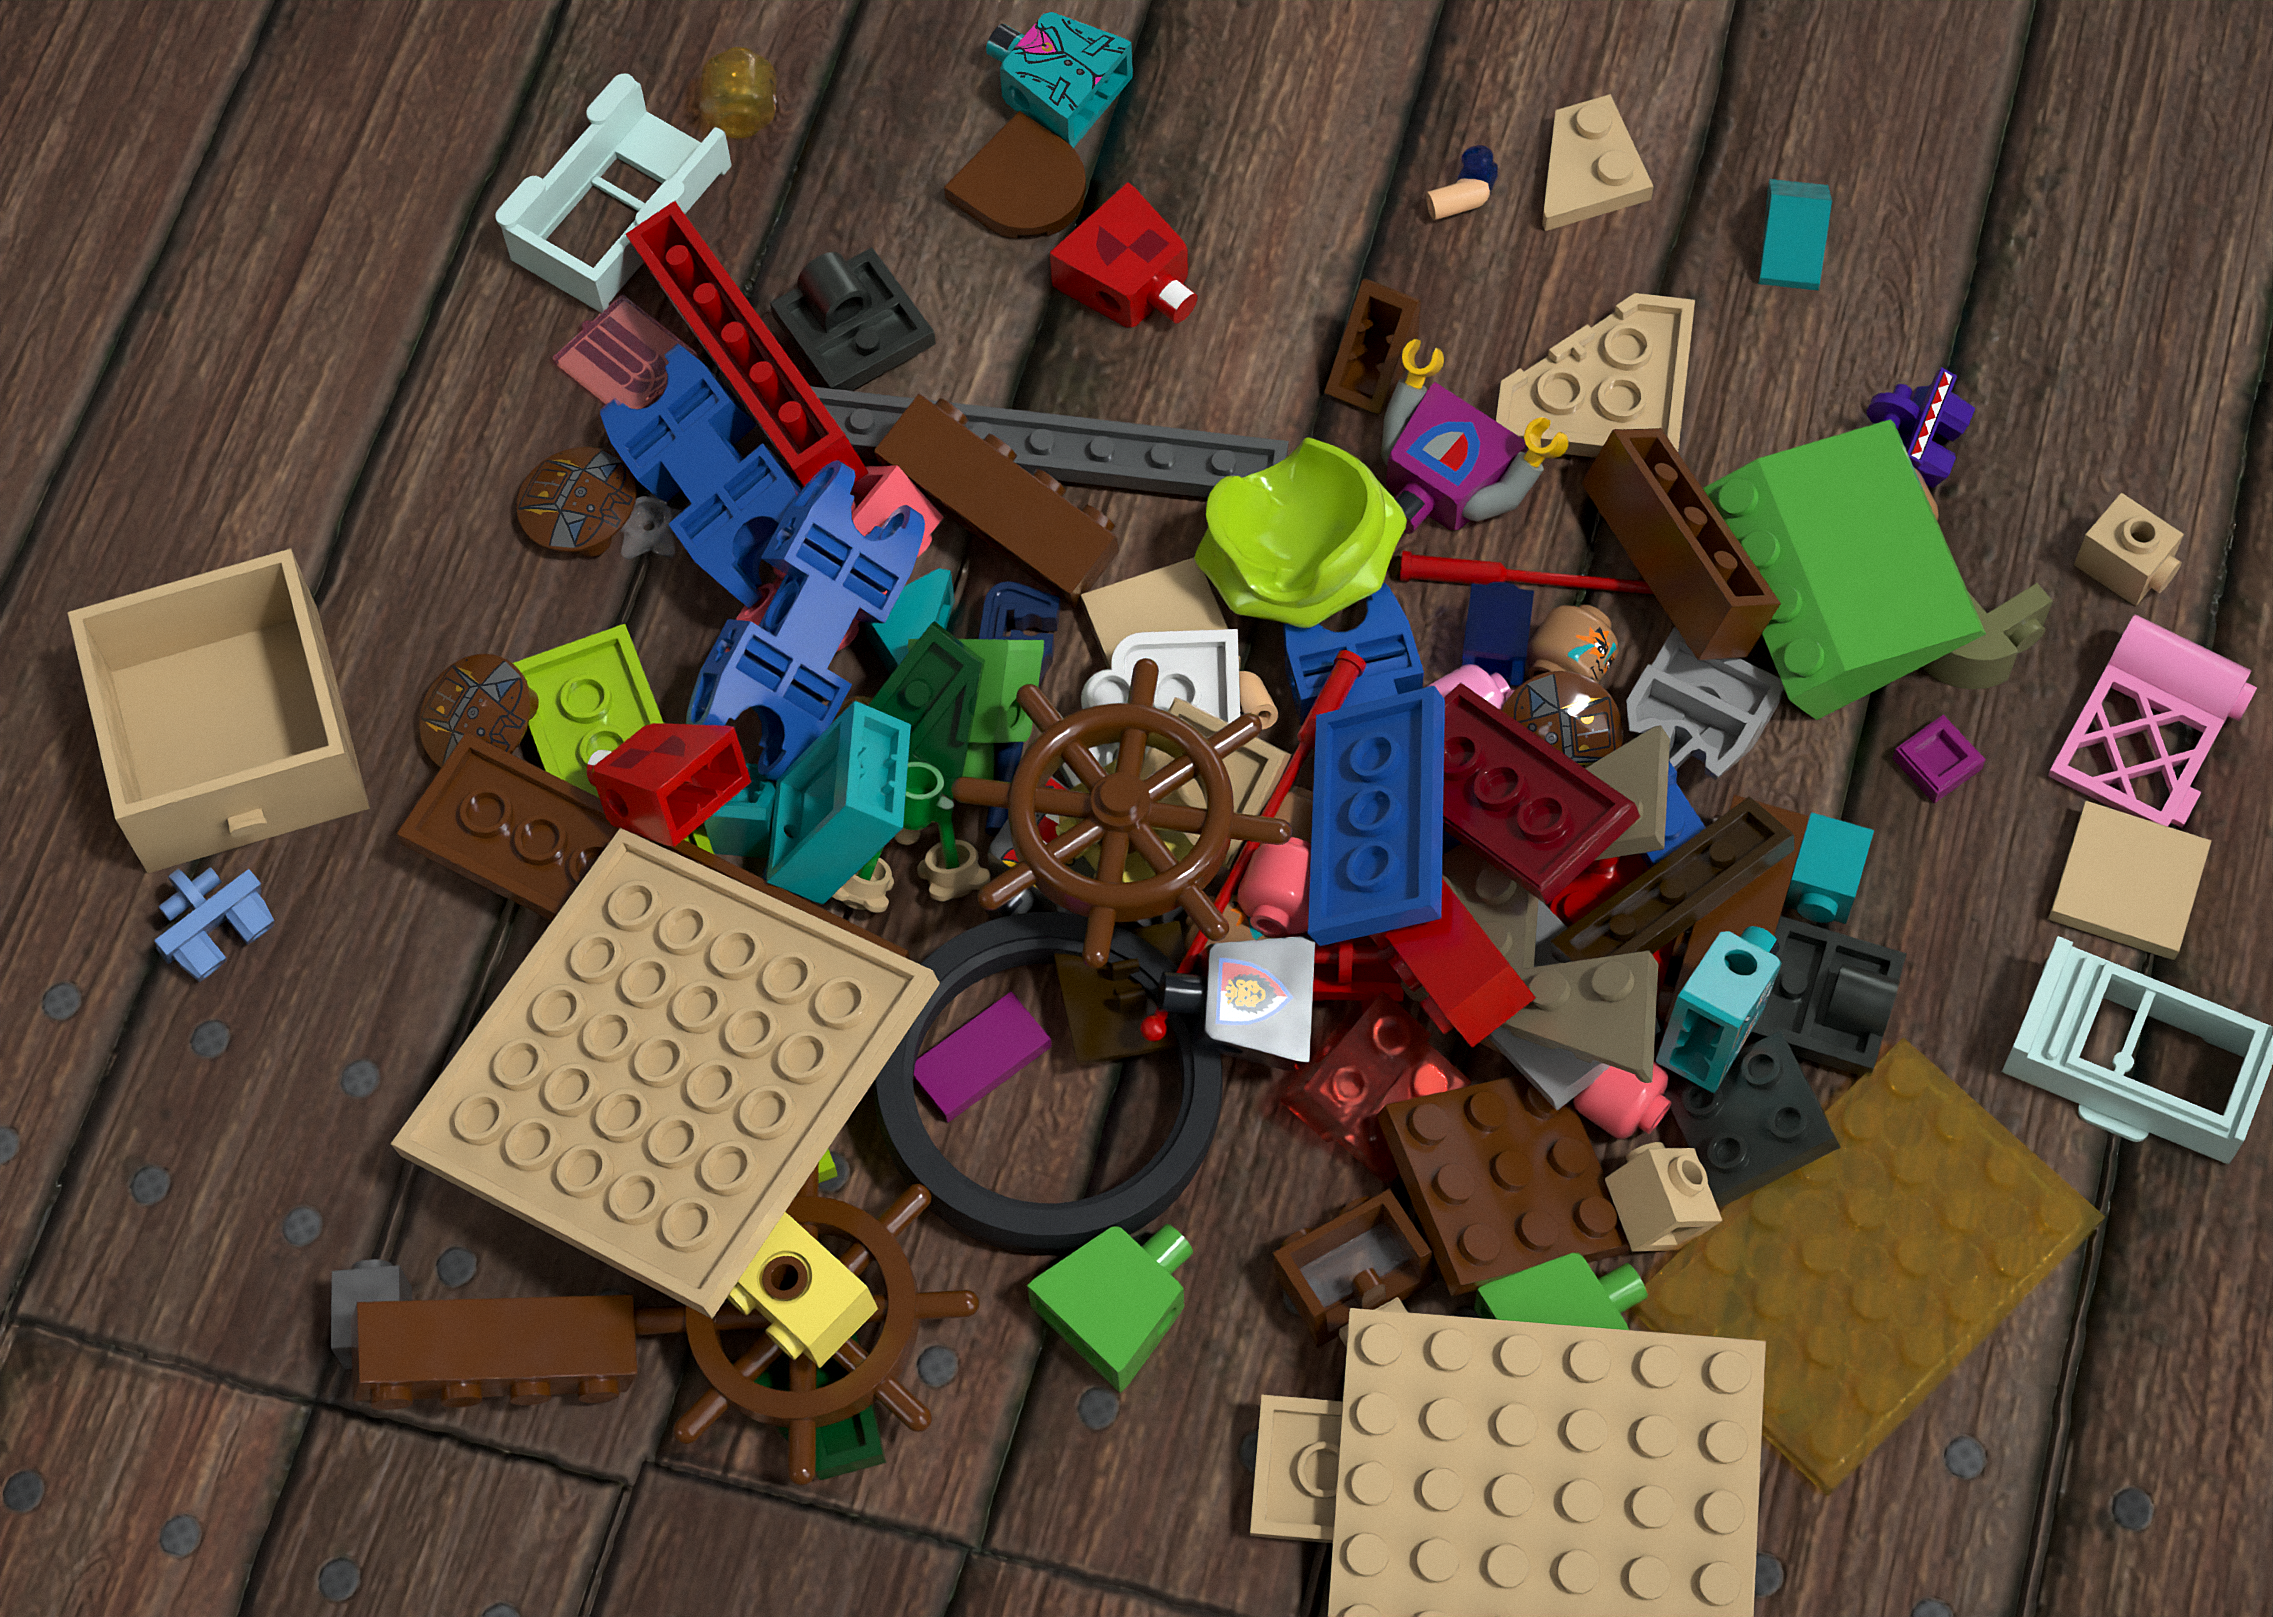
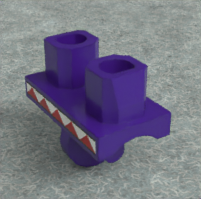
M1943 367L1936 371L1931 385L1918 386L1912 391L1905 384H1897L1893 393L1886 392L1874 395L1866 410L1867 417L1873 424L1890 419L1895 423L1913 467L1920 472L1926 485L1931 488L1936 487L1949 476L1956 459L1955 453L1932 441L1935 432L1953 442L1969 426L1975 411L1972 405L1951 392L1957 376Z

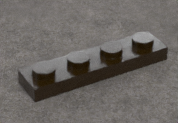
M1749 796L1550 941L1552 957L1559 963L1642 951H1650L1651 954H1654L1794 851V834Z

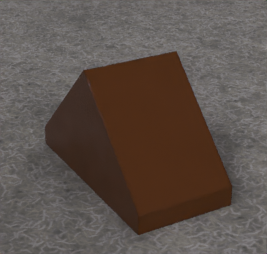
M1366 278L1362 280L1324 393L1380 415L1383 413L1398 380L1401 379L1406 369L1402 361L1403 349L1407 343L1418 339L1421 300Z

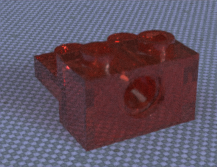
M1380 991L1355 1004L1279 1100L1327 1143L1334 1140L1338 1141L1385 1184L1393 1181L1400 1173L1376 1117L1385 1104L1467 1087L1471 1081L1427 1042L1432 1035L1387 993Z

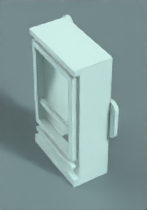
M629 74L615 76L590 104L586 114L592 124L543 179L538 176L527 177L496 212V220L502 228L512 261L602 314H605L610 309L608 303L644 263L625 234L674 200L684 214H686L719 174L723 176L732 166L724 131L715 127L701 143L648 113L641 84L636 82ZM617 158L662 183L646 203L600 178ZM592 186L599 188L638 211L634 222L594 268L546 241Z
M2058 936L2044 965L2042 976L2002 1072L2079 1103L2078 1114L2084 1122L2133 1142L2143 1141L2150 1132L2229 1165L2245 1140L2273 1065V1026L2072 946V941ZM2102 999H2108L2137 1011L2122 1052L2117 1053L2113 1058L2114 1072L2079 1058ZM2147 1015L2200 1036L2207 1043L2244 1057L2223 1116L2124 1076V1073L2130 1071L2133 1067L2134 1059L2131 1055Z

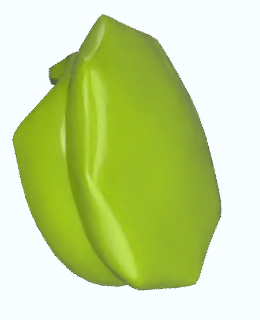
M1308 437L1289 456L1274 466L1242 478L1240 476H1226L1214 486L1209 494L1206 506L1208 528L1197 548L1194 559L1197 566L1212 581L1228 607L1235 614L1282 622L1298 628H1311L1338 611L1381 589L1396 545L1406 528L1407 519L1398 502L1378 481L1371 470L1358 458L1336 446Z

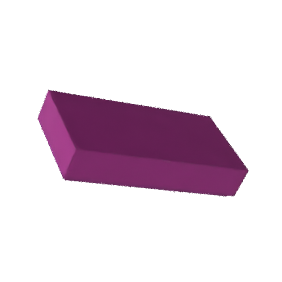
M1011 991L918 1058L915 1063L913 1081L945 1121L949 1123L1052 1047L1051 1038Z

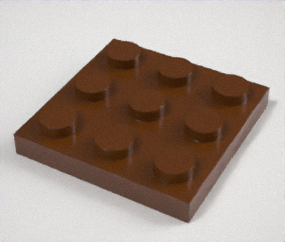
M1523 1074L1385 1104L1376 1116L1451 1296L1476 1291L1487 1283L1570 1253L1579 1252L1586 1262L1590 1263L1623 1255L1630 1248L1607 1187L1606 1177L1572 1100L1556 1110Z

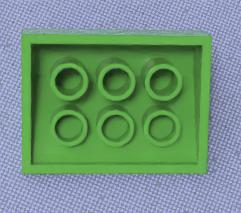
M1891 419L1758 458L1703 488L1781 603L1762 634L1789 700L1814 719L1818 720L1986 635L1896 425Z

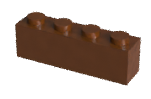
M919 393L875 448L874 453L880 466L898 465L934 507L1075 609L1081 602V594L1089 592L1120 551L1116 535L1111 533L1115 528L1113 522L1099 510L1088 504L1082 510L1063 498V495L1066 493L1065 488L1046 472L1036 469L1033 475H1031L1013 462L1017 454L996 436L988 433L982 439L966 428L965 425L969 421L968 418L948 401L939 398L933 404Z
M1662 428L1613 429L1581 484L1697 660L1747 657L1781 605L1780 601Z
M1734 794L1729 811L1746 798ZM1756 801L1794 834V851L1697 921L1693 929L1688 928L1677 936L1670 963L1682 967L1676 986L1663 983L1658 997L1656 1018L1658 1022L1664 1024L1659 1047H1661L1678 995L1720 932L1730 931L1740 937L1745 928L1757 926L1769 931L1772 935L1775 934L1809 816ZM1715 814L1712 823L1719 819L1721 815ZM1706 1018L1710 1025L1718 1029L1721 1025Z
M633 1295L357 1302L350 1321L353 1401H370L371 1407L379 1410L402 1409L411 1406L413 1399L440 1398L441 1405L445 1407H470L480 1404L482 1397L510 1396V1403L516 1405H536L550 1401L553 1394H578V1400L581 1402L601 1403L619 1398V1392H627L637 1376Z

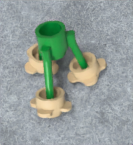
M908 762L903 829L894 836L895 840L905 845L913 844L918 841L922 829L926 828L931 822H937L941 842L934 845L927 852L925 859L917 867L919 877L927 879L931 885L929 887L931 898L938 901H947L952 898L963 897L973 889H981L990 882V873L987 869L979 866L978 852L970 843L955 840L952 825L954 803L942 796L944 786L942 774L930 764ZM883 848L832 897L854 909H867L875 913L885 911L889 904L885 894L886 891L892 889L894 879L889 865L880 858Z

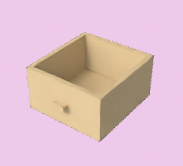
M291 549L68 612L115 819L147 873L370 809L318 609Z

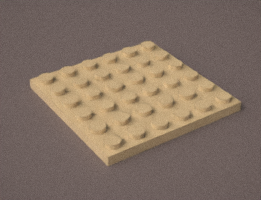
M620 828L391 1142V1145L401 1157L694 1310L713 1318L940 983L933 970Z
M1350 1308L1328 1617H1754L1766 1341Z

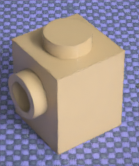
M2121 493L2086 533L2074 565L2136 607L2151 588L2161 593L2179 570L2182 562L2175 558V554L2184 534Z
M1661 1142L1640 1146L1626 1155L1627 1163L1605 1178L1632 1252L1679 1250L1723 1221L1708 1185L1706 1171L1699 1162L1694 1148H1665Z

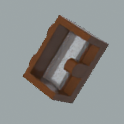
M1390 1189L1373 1198L1363 1196L1351 1201L1339 1212L1337 1218L1315 1230L1313 1228H1304L1293 1233L1285 1239L1279 1250L1273 1252L1276 1278L1306 1323L1317 1348L1338 1337L1340 1328L1349 1324L1350 1308L1375 1310L1397 1297L1400 1301H1403L1433 1284L1432 1252Z

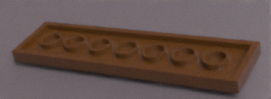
M466 732L397 832V836L401 845L553 921L620 828L612 826L606 819L599 797ZM639 836L910 960L908 950L789 891L767 883L766 880L688 841L682 840L675 847Z

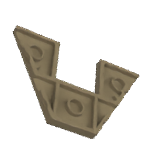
M1661 725L1654 726L1585 768L1633 801L1641 816L1595 860L1664 850L1670 738ZM1460 844L1443 854V879L1536 997L1500 1027L1508 1029L1515 1037L1549 1049H1565L1572 1052L1577 1059L1591 1063L1592 1060H1596L1635 1074L1641 1082L1651 1083L1653 1079L1658 962L1650 951L1534 967L1539 899L1464 844ZM1401 979L1400 987L1410 999L1421 1002L1429 996L1423 985L1415 992H1412Z

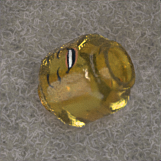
M743 47L730 48L711 57L703 66L701 76L700 110L705 120L714 128L717 127L724 131L725 135L731 138L750 137L755 135L760 129L765 128L774 119L776 110L777 75L772 64L761 55Z

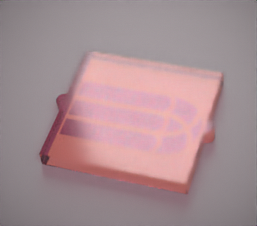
M623 294L593 321H584L582 323L583 330L553 356L554 363L604 404L616 398L633 409L645 408L658 395L662 396L668 379L665 366L669 363L664 354L677 343L698 359L697 353Z

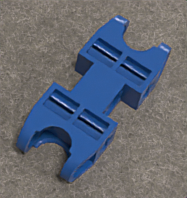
M677 343L664 354L669 362L665 366L668 374L667 386L662 396L654 404L647 408L633 409L613 398L600 409V415L611 444L637 481L664 504L680 490L684 492L691 505L668 525L695 563L746 607L751 608L763 597L758 589L762 584L759 577L761 557L786 510L802 491L803 487L790 469L763 443L745 459L742 457L734 444L757 426L731 389L700 360Z
M838 460L829 463L817 472L789 505L761 557L762 560L786 575L759 626L751 621L727 620L699 672L687 711L686 724L724 726L729 718L736 720L742 711L751 707L757 713L762 725V736L759 745L763 747V751L758 762V772L774 783H777V779L832 724L852 684L827 668L854 618L861 622L885 624L913 571L925 531L923 515L908 505H903L893 511L882 527L875 526L868 535L863 536L856 529L851 512L854 496L850 492L855 481V471ZM829 701L827 706L822 704V702Z
M1383 583L1381 589L1376 593L1366 597L1368 612L1364 621L1357 628L1347 632H1334L1325 629L1320 624L1311 628H1298L1283 623L1286 677L1300 725H1303L1335 666L1334 659L1341 650L1351 651L1359 655L1365 661L1366 668L1362 676L1356 678L1340 709L1423 688L1424 671L1409 621L1386 583ZM1443 830L1442 855L1462 844L1445 830Z

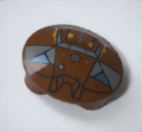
M577 447L563 450L539 463L524 480L517 498L518 519L526 535L544 548L558 552L579 551L584 556H597L607 551L612 543V537L622 529L630 518L639 492L638 485L625 462L609 451L595 447Z
M476 654L456 661L436 678L422 704L419 727L421 740L427 754L442 768L466 732L512 754L521 742L527 730L529 720L537 713L539 707L537 693L528 686L522 672L503 657L493 654Z
M1570 671L1546 672L1528 679L1520 686L1514 687L1505 697V703L1501 711L1584 768H1587L1622 746L1623 725L1617 705L1600 684L1587 676Z

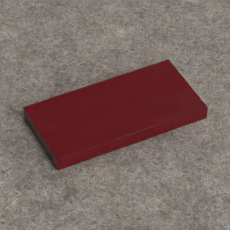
M1460 682L1444 697L1443 830L1547 905L1641 816L1633 801Z

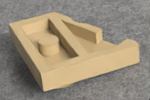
M1611 94L1555 111L1542 220L1545 231L1652 199L1654 186Z

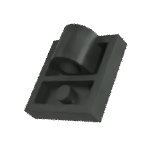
M873 247L847 261L837 252H829L816 257L802 269L798 276V287L770 302L773 318L824 388L852 391L936 344L934 330Z
M1780 916L1774 936L1780 945L1776 956L1782 964L1766 1006L1746 1041L1756 1043L1781 1030L1794 1056L1871 1078L1897 995L1899 979L1907 953Z
M1781 1030L1740 1050L1715 1094L1686 1078L1667 1087L1664 1092L1665 1098L1672 1102L1670 1108L1689 1148L1695 1149L1699 1162L1706 1171L1708 1185L1720 1208L1841 1148L1815 1093Z

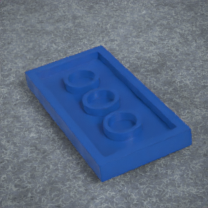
M1435 686L1316 715L1308 934L1319 946L1441 919L1445 699Z

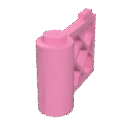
M2135 614L2052 765L2048 776L2117 811L2167 827L2170 823H2173L2183 828L2201 794L2200 791L2190 787L2205 757L2227 717L2229 716L2240 722L2257 690V687L2246 682L2252 670ZM2110 688L2135 699L2142 719L2110 727L2102 707V703ZM2151 708L2161 712V714L2153 715ZM2095 718L2099 731L2086 734ZM2180 721L2203 733L2195 749L2168 756L2158 727ZM2147 730L2157 760L2125 768L2114 739ZM2103 742L2114 771L2091 777L2068 765L2077 749ZM2186 764L2181 776L2177 780L2173 767ZM2162 771L2170 793L2162 811L2137 800L2129 779ZM2118 783L2121 791L2109 785Z

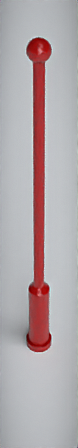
M1402 551L1400 581L1409 582V579L1499 587L1505 581L1654 594L1646 581L1506 569L1501 562L1414 555L1412 551Z
M1341 650L1337 653L1334 659L1335 666L1297 734L1300 744L1261 816L1275 817L1310 750L1315 749L1316 715L1340 709L1356 678L1362 676L1366 663L1359 655L1347 650ZM1247 841L1213 903L1221 914H1223L1247 869L1253 852L1259 847L1260 843ZM1200 929L1176 973L1190 974L1197 962L1198 954L1204 949L1209 940ZM1157 1007L1153 1015L1146 1017L1141 1022V1035L1151 1042L1161 1040L1166 1034L1165 1020L1169 1012H1160Z

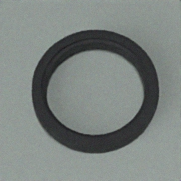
M1063 912L1014 914L972 927L936 949L920 965L933 970L940 984L873 1081L875 1112L880 1131L891 1159L908 1187L917 1183L924 1185L931 1193V1202L927 1207L951 1227L986 1244L1014 1252L1030 1254L1073 1253L1110 1227L1119 1226L1128 1235L1145 1227L1173 1204L1192 1181L1207 1155L1221 1112L1223 1085L1220 1053L1193 1045L1194 1014L1169 1012L1167 1019L1177 1038L1178 1048L1174 1049L1182 1079V1102L1179 1114L1171 1133L1161 1149L1146 1166L1126 1182L1094 1197L1063 1203L1021 1201L1005 1197L973 1182L946 1160L934 1145L919 1116L913 1089L914 1069L919 1049L932 1023L946 1005L958 994L989 975L1023 965L1055 964L1054 953L1082 957L1088 917L1079 914ZM1114 925L1109 958L1105 965L1111 967L1112 962L1138 958L1139 972L1130 974L1129 979L1137 984L1140 983L1142 988H1145V991L1158 1005V989L1162 972L1176 973L1178 967L1160 950L1143 938Z

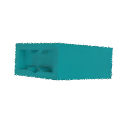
M854 701L777 779L767 883L824 904L903 829L911 724ZM784 830H785L790 836H792L793 838L788 837V836L785 834Z

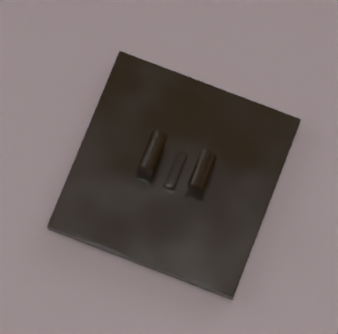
M1179 920L1128 930L1156 947L1179 968L1187 953ZM1054 953V961L1077 1066L1178 1048L1177 1038L1167 1018L1165 1020L1166 1034L1161 1040L1151 1042L1141 1035V1022L1146 1017L1153 1015L1158 1005L1145 991V988H1142L1140 983L1137 984L1129 979L1130 974L1139 972L1138 958L1112 962L1111 967L1104 965L1101 968L1093 969L1083 962L1082 957Z

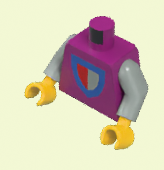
M1414 339L1410 341L1402 353L1403 364L1409 372L1406 379L1398 380L1385 413L1380 453L1381 458L1387 465L1386 485L1390 491L1397 495L1394 499L1403 509L1407 519L1404 533H1413L1427 516L1449 530H1459L1470 520L1481 521L1515 510L1544 471L1541 464L1545 458L1554 459L1560 457L1566 452L1568 448L1567 435L1558 432L1552 442L1542 448L1541 436L1549 428L1550 420L1540 417L1531 421L1526 427L1524 439H1522L1435 381L1427 389L1423 386L1426 377L1434 376L1441 370L1444 363L1443 353L1439 348H1435L1429 365L1419 369L1415 364V354L1420 348L1421 340Z

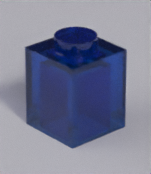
M1492 582L1487 585L1471 584L1461 666L1467 664L1477 665L1489 675L1499 673L1509 685L1520 686L1523 683L1534 597L1533 590L1519 589L1517 586L1506 582Z

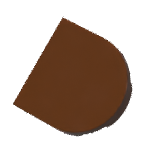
M1019 111L944 186L945 199L990 230L1002 236L1018 239V235H1034L1044 232L1049 236L1066 228L1080 213L1084 205L1086 175L1080 156L1070 144Z

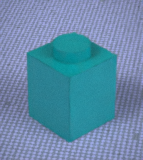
M1811 812L1784 906L1797 910L1801 916L1811 921L1820 923L1837 921L1846 924L1857 893L1874 830Z

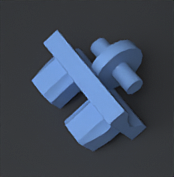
M210 867L190 881L178 868L167 876L177 893L158 907L169 921L189 907L192 909V912L154 941L158 946L156 950L168 964L176 960L181 968L198 982H201L227 961L224 954L208 936L210 932L227 920L248 945L274 926V919L265 901L260 896L261 883L250 869L246 870L206 901L203 896L222 883L215 871Z

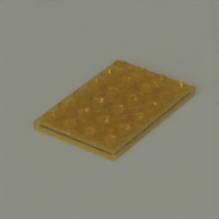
M1904 1037L1875 1064L1872 1073L1867 1072L1824 1113L1841 1148L1731 1202L1720 1213L1723 1221L1702 1235L1694 1237L1644 1285L1648 1298L1629 1308L1649 1328L1658 1333L1766 1341L1762 1435L1828 1497L2101 1225L2105 1218L2100 1211Z

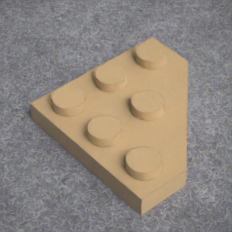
M1639 293L1632 294L1616 305L1613 314L1593 327H1590L1588 324L1562 340L1549 349V354L1546 358L1526 371L1520 368L1503 379L1500 385L1496 422L1524 439L1525 429L1531 421L1540 417L1546 418L1551 421V424L1541 436L1542 448L1548 446L1558 432H1562L1568 437V448L1564 454L1594 458L1598 456L1613 429L1662 428L1678 452L1695 300Z

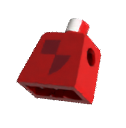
M1129 182L1050 251L1052 286L1126 328L1136 327L1155 308L1177 324L1185 320L1196 306L1198 295L1183 284L1188 276V248L1186 244Z
M652 723L643 726L613 751L597 750L591 755L587 764L588 781L592 786L596 787L606 819L612 826L672 847L680 843L752 782L735 728L732 726Z

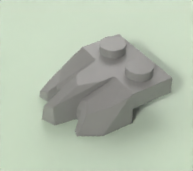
M1674 627L1653 664L1646 666L1626 700L1629 731L1644 733L1654 726L1661 725L1670 738L1669 761L1675 770L1691 756H1694L1705 764V774L1717 780L1751 751L1785 694V688L1779 677L1740 658L1697 660L1693 652L1686 645L1678 629Z

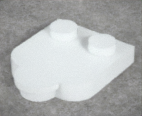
M1238 629L1141 632L1132 634L1124 638L1115 648L1112 655V668L1094 674L1086 682L1081 695L1083 709L1110 703H1127L1134 665L1140 659L1149 658L1154 660L1159 667L1153 707L1168 712L1174 698L1177 697L1231 723L1240 717ZM1146 746L1144 759L1150 749L1149 746Z

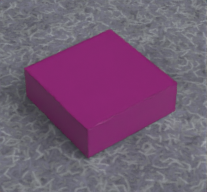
M1944 714L1895 748L1892 757L1934 804L1981 771L1986 761Z

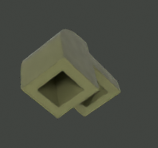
M2038 583L1989 613H1986L1969 593L1986 635L1930 662L1922 668L1935 679L1962 689H1985L2007 681L2018 653L2033 646L2046 630L2043 626L2053 601Z

